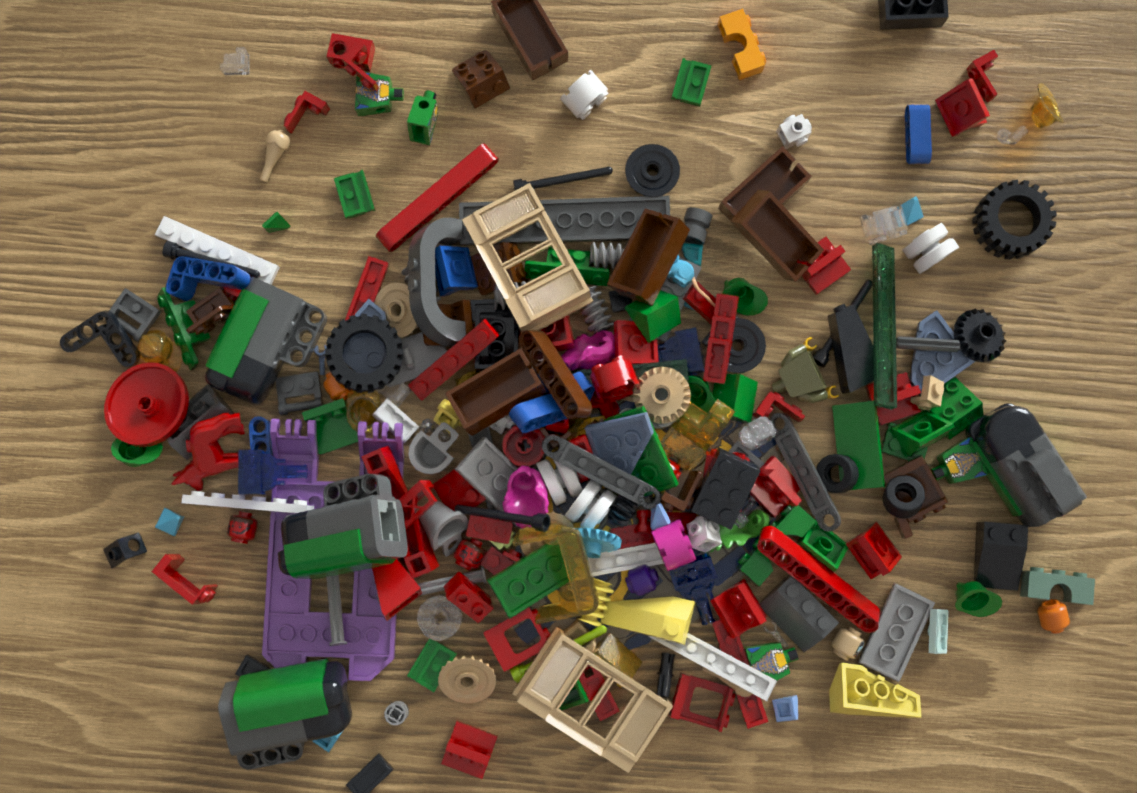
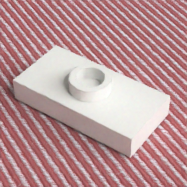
M388 398L372 414L381 424L387 422L389 424V431L394 435V425L396 423H403V443L419 428L416 423Z

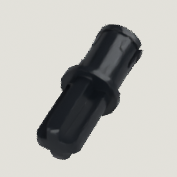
M661 652L656 692L660 697H669L671 679L674 677L672 672L675 654Z

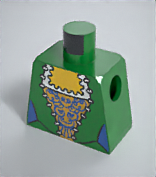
M365 72L377 82L379 89L376 92L372 88L368 90L360 82L361 79L356 75L355 111L358 116L391 112L392 101L404 100V89L392 88L390 77Z
M426 90L423 96H416L407 119L409 139L412 142L425 145L431 144L438 117L437 101L435 100L436 93Z
M971 437L962 439L936 457L939 466L930 469L936 480L945 477L948 484H953L988 475L984 464L971 445L973 442Z
M779 642L743 647L750 667L776 681L790 674L787 663L799 660L795 647L783 650Z

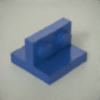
M438 246L435 248V277L440 296H448L459 290H474L478 288L468 247Z

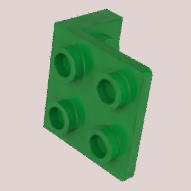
M956 377L944 383L941 407H933L929 410L931 413L954 423V428L946 435L949 440L965 430L970 423L984 415L983 402Z
M342 398L302 412L304 421L316 420L318 453L320 455L358 442V432L348 402Z

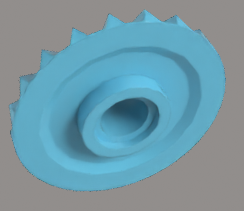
M573 528L565 532L566 542L574 548H580L581 555L587 558H600L601 552H612L621 548V538L607 531L592 528Z

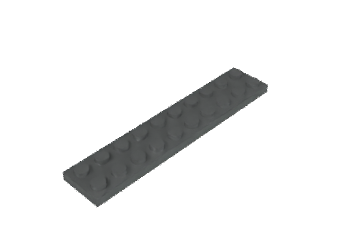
M670 195L540 200L562 242L629 240L645 208L660 212L662 215H670ZM492 202L459 203V219H464ZM462 221L463 240L460 241V245H475ZM537 221L493 245L501 242L514 244L542 243L548 240Z

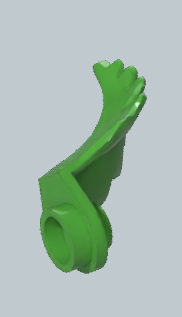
M754 510L746 519L737 518L731 530L718 524L722 544L709 552H713L714 549L719 551L722 545L729 549L733 542L738 546H743L749 538L757 537L761 529L769 525L770 519L768 514L763 510Z

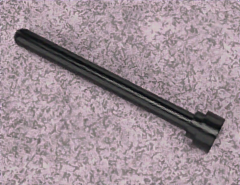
M608 166L528 182L516 179L513 180L514 190L529 183L533 189L606 176L612 174L613 169Z
M166 241L163 246L162 254L166 258L174 259L183 256L231 264L247 272L250 277H260L258 270L181 249V246H178L175 242Z
M872 280L865 281L850 304H854L856 310L873 286ZM831 335L822 349H818V351L813 353V358L820 367H825L829 362V352L833 348Z
M460 504L454 508L455 512L459 511L467 515L531 525L532 528L540 532H547L551 522L550 516L543 513L527 516Z

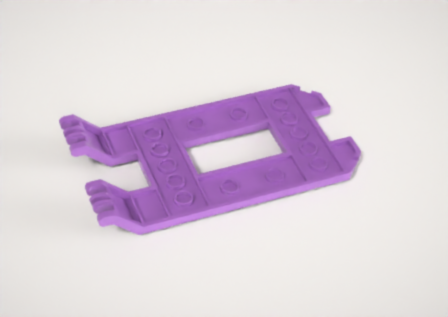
M271 419L270 435L274 455L271 502H273V498L287 499L286 503L294 504V500L307 501V505L314 506V509L325 507L323 491L326 485L333 481H317L319 453L316 420L307 421L308 436H301L302 421L300 419L295 420L294 435L292 434V419L285 421L286 435H280L279 433L280 420ZM359 422V476L368 474L361 456L389 446L403 478V423H396L394 425L395 439H388L389 424L387 422L382 423V438H379V422L373 423V438H366L367 423ZM271 511L262 656L274 668L307 662V656L350 658L348 680L371 681L395 659L397 614L388 621L383 617L381 606L378 602L372 568L354 572L352 613H342L344 641H347V644L329 646V643L332 642L329 612H310L312 579H296L283 574L279 568L278 552L283 550L281 522L286 516L295 513Z

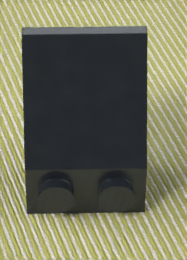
M476 308L475 327L486 319L499 336L475 356V375L518 350V324L509 308H505V310L502 308H497V310L495 308Z
M985 521L976 522L974 581L981 583L985 588L1018 591L1027 551L1028 525Z

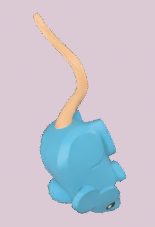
M677 255L667 278H673L672 281L683 288L692 282L695 289L715 307V303L699 288L694 277L695 273L692 265L686 261L679 260V255Z

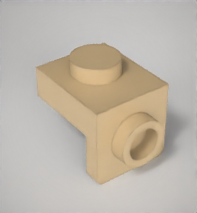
M932 375L924 376L921 396L911 397V402L921 410L941 407L944 382Z
M577 619L564 630V634L571 640H574L590 630ZM596 638L585 643L582 647L593 652L597 645Z

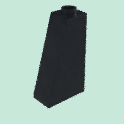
M844 303L833 308L834 313L827 316L842 394L851 393L887 374L854 304L845 306Z

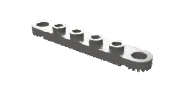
M784 413L774 414L769 419V429L772 431L774 439L813 516H815L818 525L824 531L836 530L841 524V517L790 417ZM779 417L783 418L785 426L781 430L775 426V421ZM827 514L832 515L835 519V523L831 527L827 526L824 522V517Z
M551 434L543 439L541 445L543 452L559 463L645 508H653L659 504L661 496L654 486L558 435ZM550 440L559 442L557 451L550 452L547 450V444ZM647 491L654 492L655 494L654 500L650 503L645 502L643 499V495Z

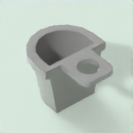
M445 422L441 423L430 437L420 430L409 446L408 455L411 464L416 470L424 474L440 473L454 460L446 451L458 438V433ZM448 430L451 433V438L448 442L439 440L438 435L440 431Z
M440 501L436 502L419 518L427 537L430 539L431 548L435 551L442 546L443 554L446 557L456 551L462 540L461 533L468 528L469 523L463 513L453 511ZM456 540V544L448 549L450 543Z

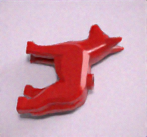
M222 413L213 418L199 421L191 428L190 439L186 440V449L188 453L192 452L193 460L183 470L177 471L172 475L177 478L171 485L184 483L200 492L203 490V478L217 475L234 468L250 470L249 451L224 453L217 441L230 433L245 434L244 425L241 424L240 413L231 415L229 413Z

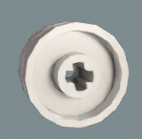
M942 223L930 230H926L903 249L908 259H913L919 254L923 255L913 265L919 274L959 248L953 238L947 239L941 244L939 243L948 233Z
M545 459L536 463L555 505L558 506L566 502L567 497L563 491L565 487L571 497L579 496L583 490L579 483L577 472L554 460L557 469L554 470L551 463Z
M591 479L569 508L565 517L574 523L582 514H585L586 517L581 522L580 528L593 529L596 524H600L611 509L609 507L617 496L611 491L606 490L599 499L595 496L601 489V484Z

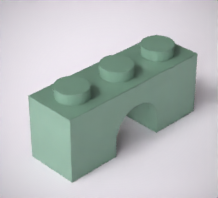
M1030 567V571L1022 570L1020 596L1050 600V591L1054 585L1058 584L1064 593L1063 602L1093 605L1095 579L1087 578L1086 573L1073 572V576L1065 575L1066 571L1052 569L1051 573H1044V568Z

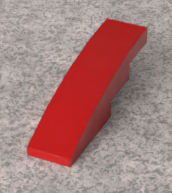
M721 293L716 295L703 381L725 384L739 296Z

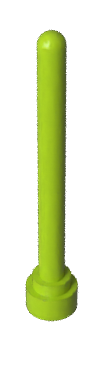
M601 625L573 641L582 646L605 634L607 628ZM533 661L526 665L518 664L510 669L511 675L517 684Z

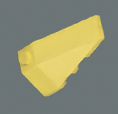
M674 596L605 602L608 609L603 610L605 617L601 618L600 623L685 645L695 602Z
M840 663L829 689L830 712L848 715L921 718L920 695L898 684L894 685L884 680L885 677L875 675L861 665Z

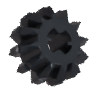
M619 495L608 512V518L616 525L624 527L635 515L640 505Z

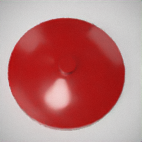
M142 363L129 368L114 381L105 399L104 416L109 430L121 441L136 447L153 446L165 441L178 430L186 417L189 406L187 386L177 372L160 363Z

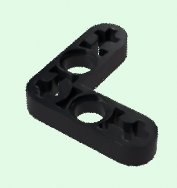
M105 310L96 313L64 334L60 339V346L64 351L74 352L102 336L121 365L130 367L137 364L140 360L138 349L111 311ZM103 317L108 318L106 324L100 326L96 324L101 322ZM85 326L91 327L93 331L91 337H87L84 334L83 329ZM114 333H118L121 336L122 341L120 344L113 342L112 336ZM76 337L80 339L75 341L72 346H69L68 342L70 339ZM127 346L123 350H119L120 347ZM131 353L132 357L130 360H126L127 354Z

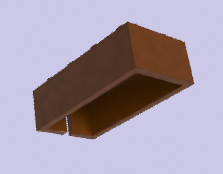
M538 0L491 1L492 13L532 81L548 73V67H551L553 70L568 62V50Z
M782 146L725 197L718 209L731 221L758 189L770 191L784 205L808 183L812 176L800 163L791 171L790 168L796 159Z
M758 189L730 221L777 272L787 280L796 282L809 268L805 264L797 263L798 260L812 264L824 251L770 191Z
M645 208L607 285L619 295L653 306L690 229L680 218L666 214L662 215L660 212Z
M520 348L445 394L462 426L473 436L509 415L510 410L517 404L535 399L547 391L529 359Z

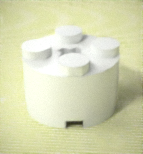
M590 70L588 75L585 73L568 88L570 93L567 96L563 94L560 100L577 118L580 117L584 120L591 113L592 106L595 104L597 106L601 105L607 99L606 96L609 93L607 92V87Z

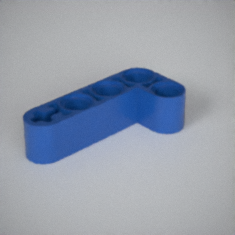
M181 256L172 265L166 283V291L172 296L188 301L194 296L198 283L242 290L248 286L250 275L231 264Z
M582 372L574 373V378L590 401L595 391L594 386ZM551 394L519 403L509 412V417L522 433L568 419Z

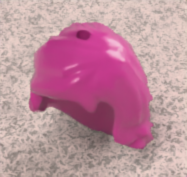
M605 330L599 331L591 337L587 334H582L574 340L575 348L568 349L561 355V358L571 371L575 369H591L598 364L605 365L615 358L614 335L612 332Z
M522 465L510 475L507 492L503 501L504 512L527 516L537 515L538 513L547 514L549 512L548 490L541 473L534 468ZM516 523V526L522 529L527 526L532 527L531 525Z

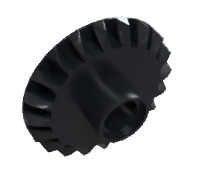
M658 144L643 145L634 150L628 157L625 167L626 179L630 187L637 194L640 193L650 197L663 196L676 186L680 176V165L674 153L668 148ZM653 169L658 174L655 176H651L647 173V171Z
M975 308L961 314L955 322L954 339L960 341V351L973 361H992L1000 356V353L1005 349L1004 344L1006 340L1004 335L1006 332H1003V325L998 323V318L991 316V312L987 313L984 309L977 310Z
M736 318L732 343H741L742 350L735 351L731 346L727 371L744 373L754 369L761 362L766 350V341L761 329L755 323L744 318Z

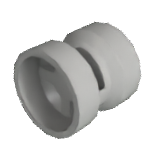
M402 701L392 702L384 712L386 721L393 726L402 724L409 715V708Z

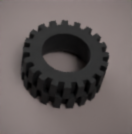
M1018 179L1011 180L1008 184L1006 181L998 187L996 186L980 200L979 205L974 210V213L977 215L972 218V224H978L973 229L974 235L980 234L981 237L977 240L979 244L983 242L987 244L984 250L988 253L994 250L993 256L998 258L1005 254L1004 259L1010 260L1013 257L1019 259L1029 255L1047 242L1046 240L1054 233L1051 230L1056 227L1057 222L1051 220L1057 216L1056 210L1051 211L1050 207L1055 205L1053 200L1047 202L1045 199L1049 194L1045 190L1042 193L1037 191L1040 187L1039 185L1034 184L1029 187L1030 181L1026 180L1018 184ZM1017 201L1024 204L1030 210L1033 217V228L1029 235L1023 237L1013 236L1002 228L998 212L1003 202Z
M361 314L359 317L355 315L349 316L350 319L346 321L343 319L339 322L337 328H333L330 338L328 337L325 356L329 370L336 381L348 390L352 389L357 393H372L374 390H381L388 383L390 384L400 371L403 360L401 338L397 335V330L394 327L392 328L385 319L384 321L380 320L379 316L373 315V317H370L367 314ZM360 333H370L377 336L385 345L387 353L382 366L376 371L367 374L351 370L343 359V349L346 342L354 335Z

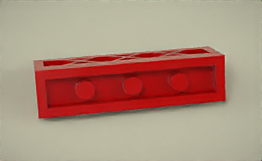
M430 480L418 481L399 499L404 514L412 508L411 518L404 520L406 530L438 502L431 492L434 485ZM426 496L429 501L424 506H418V501Z

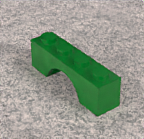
M787 505L780 512L782 516L778 521L774 520L768 526L776 527L785 535L803 537L816 523V520L799 505ZM758 537L752 544L753 549L750 553H744L738 560L739 565L736 568L755 586L760 587L774 570L770 559L758 550Z

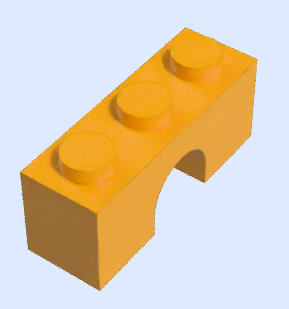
M740 9L720 16L717 26L724 43L737 41L744 47L742 52L734 54L732 60L738 79L742 80L762 73L766 64V58L764 53L760 52L758 48L759 41L757 35L752 33L749 15H745L744 10Z

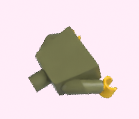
M811 337L807 338L803 344L788 351L781 362L782 368L778 370L781 379L772 383L773 390L779 394L788 391L791 398L796 397L798 401L809 403L823 401L827 398H837L839 395L833 396L831 394V389L837 386L827 387L811 352L817 345L814 347L808 345V342L812 340Z

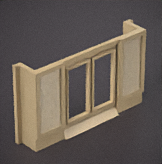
M530 183L462 219L465 228L474 241L521 332L525 330H541L593 302L589 288ZM538 221L548 240L502 263L493 244ZM552 246L562 265L516 289L506 270Z
M555 627L512 692L519 704L628 773L635 762L638 761L673 707L671 700L661 698L565 636L564 631L558 627ZM587 665H590L607 676V679L580 720L577 721L559 708ZM615 681L632 692L633 695L604 738L586 727L585 724Z

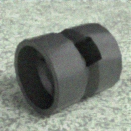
M695 207L687 208L684 220L685 225L690 231L685 242L704 245L708 233L705 229L709 228L713 217L711 213Z

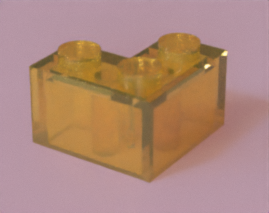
M719 399L715 401L707 413L690 401L685 413L674 421L671 428L706 452L728 424L735 411Z

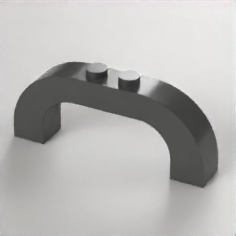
M441 218L421 228L414 235L410 243L407 263L409 270V302L412 316L420 330L432 341L440 345L452 347L466 335L465 322L448 318L437 305L435 248L438 243L451 246L463 240L462 220Z

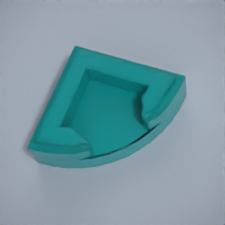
M683 243L681 248L685 259L701 266L703 245Z

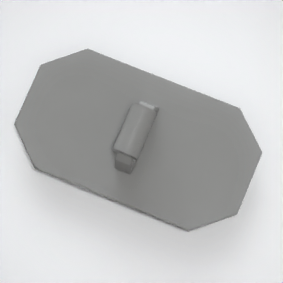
M423 332L401 339L403 360L400 371L394 380L386 386L393 387L415 379L447 352L446 347L426 346L423 340Z

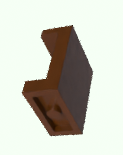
M922 455L884 474L886 484L892 478L907 475L919 481L924 488L925 499L923 505L916 515L906 518L908 523L911 521L917 523L926 518V513L932 510L934 513H937L946 508L945 504L948 503V499ZM898 491L895 493L896 498L901 502L909 503L912 501L911 496L906 492Z

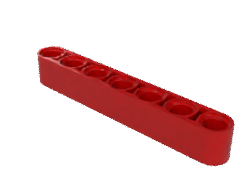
M485 143L481 144L376 233L375 237L389 252H393L498 163L499 158Z
M765 526L761 529L757 547L762 554L862 631L867 633L877 631L880 619V609L878 606L776 527Z

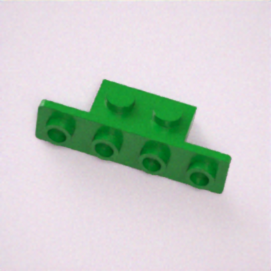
M548 248L547 262L525 261L526 278L536 279L562 265L553 248ZM567 249L586 284L608 286L610 270L589 267L590 251Z
M163 287L157 296L158 305L164 309L166 323L173 330L174 342L177 346H180L184 364L188 365L190 370H194L199 362L192 345L209 341L211 337L209 333L204 334V332L198 335L196 333L188 334L186 329L194 323L186 311L196 304L195 301L191 300L174 305L166 291V287Z

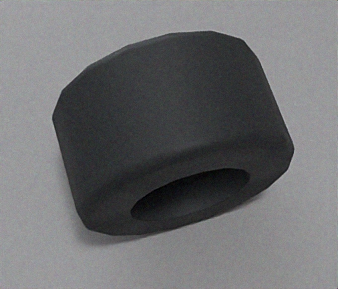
M828 455L821 459L816 468L827 491L831 493H845L851 490L858 481V467L850 457L845 455ZM835 465L841 466L844 470V477L840 482H834L831 478L830 472Z
M907 475L892 478L886 485L882 496L883 505L892 516L910 518L921 509L925 499V492L921 483L915 478ZM898 491L906 492L911 496L912 501L909 503L901 502L896 498L895 493Z

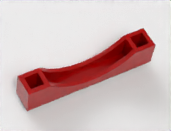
M389 446L361 456L368 474L384 475L390 480L392 497L399 500L408 492ZM412 508L404 514V520L411 518ZM418 519L406 530L408 551L404 560L412 578L431 572L439 567L420 519Z

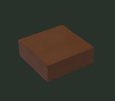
M895 517L894 520L903 539L912 537L913 533L907 519Z

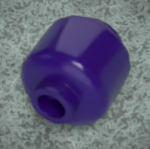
M643 564L629 570L625 581L632 594L635 593L637 596H642L656 590V581H659V576L655 568L651 569L648 565Z

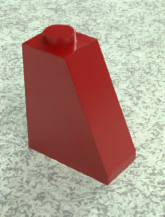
M397 559L391 564L372 568L382 614L386 621L422 595L419 585Z

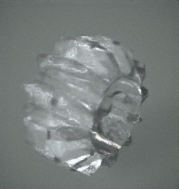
M767 417L754 419L739 432L740 442L748 451L761 448L776 435L774 424Z

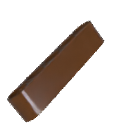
M525 330L519 335L520 347L566 418L575 419L590 416L592 412L591 402L546 333L541 330Z

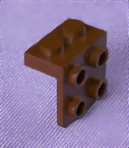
M487 50L478 52L475 56L459 63L452 69L454 76L464 87L475 109L510 89L503 69Z
M501 242L493 246L502 263L521 254L517 244ZM480 253L472 255L471 260L479 293L481 295L493 293L496 282ZM522 262L506 270L512 282H517L518 286H521L522 281L528 283Z
M219 287L186 311L194 323L186 329L188 334L196 333L198 335L202 332L207 334L216 328L214 324L220 320L222 322L227 320L234 303L223 287Z
M460 300L453 304H437L441 312L448 318L465 322L466 335L473 329L470 300ZM423 333V340L426 346L449 347L432 341Z
M690 471L678 497L665 491L659 492L661 496L659 503L663 505L665 511H685V509L690 508L694 500L692 495L695 489L698 490L703 482L701 477L702 471Z

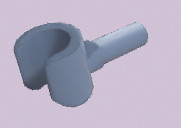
M316 345L314 352L319 357L320 375H325V350L322 353H318L319 347Z

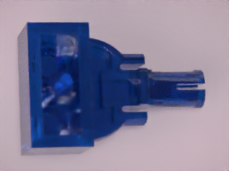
M694 327L675 331V336L669 338L664 344L658 345V365L682 372L685 376L703 373L705 363L698 329ZM639 365L638 367H639V369H641V368H643V367H648V366H647V365Z
M239 450L238 494L265 495V491H269L277 485H286V481H277V479H307V472L297 471H308V465H277L285 464L286 459H277L263 450Z
M708 553L695 556V561L668 572L675 591H679L687 600L692 601L693 597L701 624L708 625L705 614H707L710 624L715 622V618L713 617L706 593H708L710 600L714 598L712 593L714 579L718 577L711 556Z

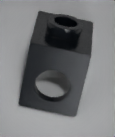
M138 532L115 540L104 548L103 551L111 568H115L129 558L146 553L147 549ZM130 540L138 543L139 549L137 551H132L129 548L128 542Z

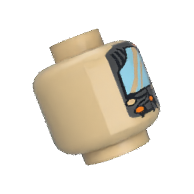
M851 626L849 629L840 628L831 642L834 648L833 652L847 661L849 658L856 659L865 644L864 640L860 637L862 633Z

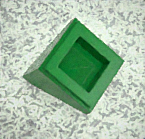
M275 212L262 224V227L268 233L291 227L278 212Z

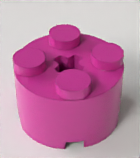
M680 519L651 531L667 571L674 570L696 560L691 542L684 533L685 530Z

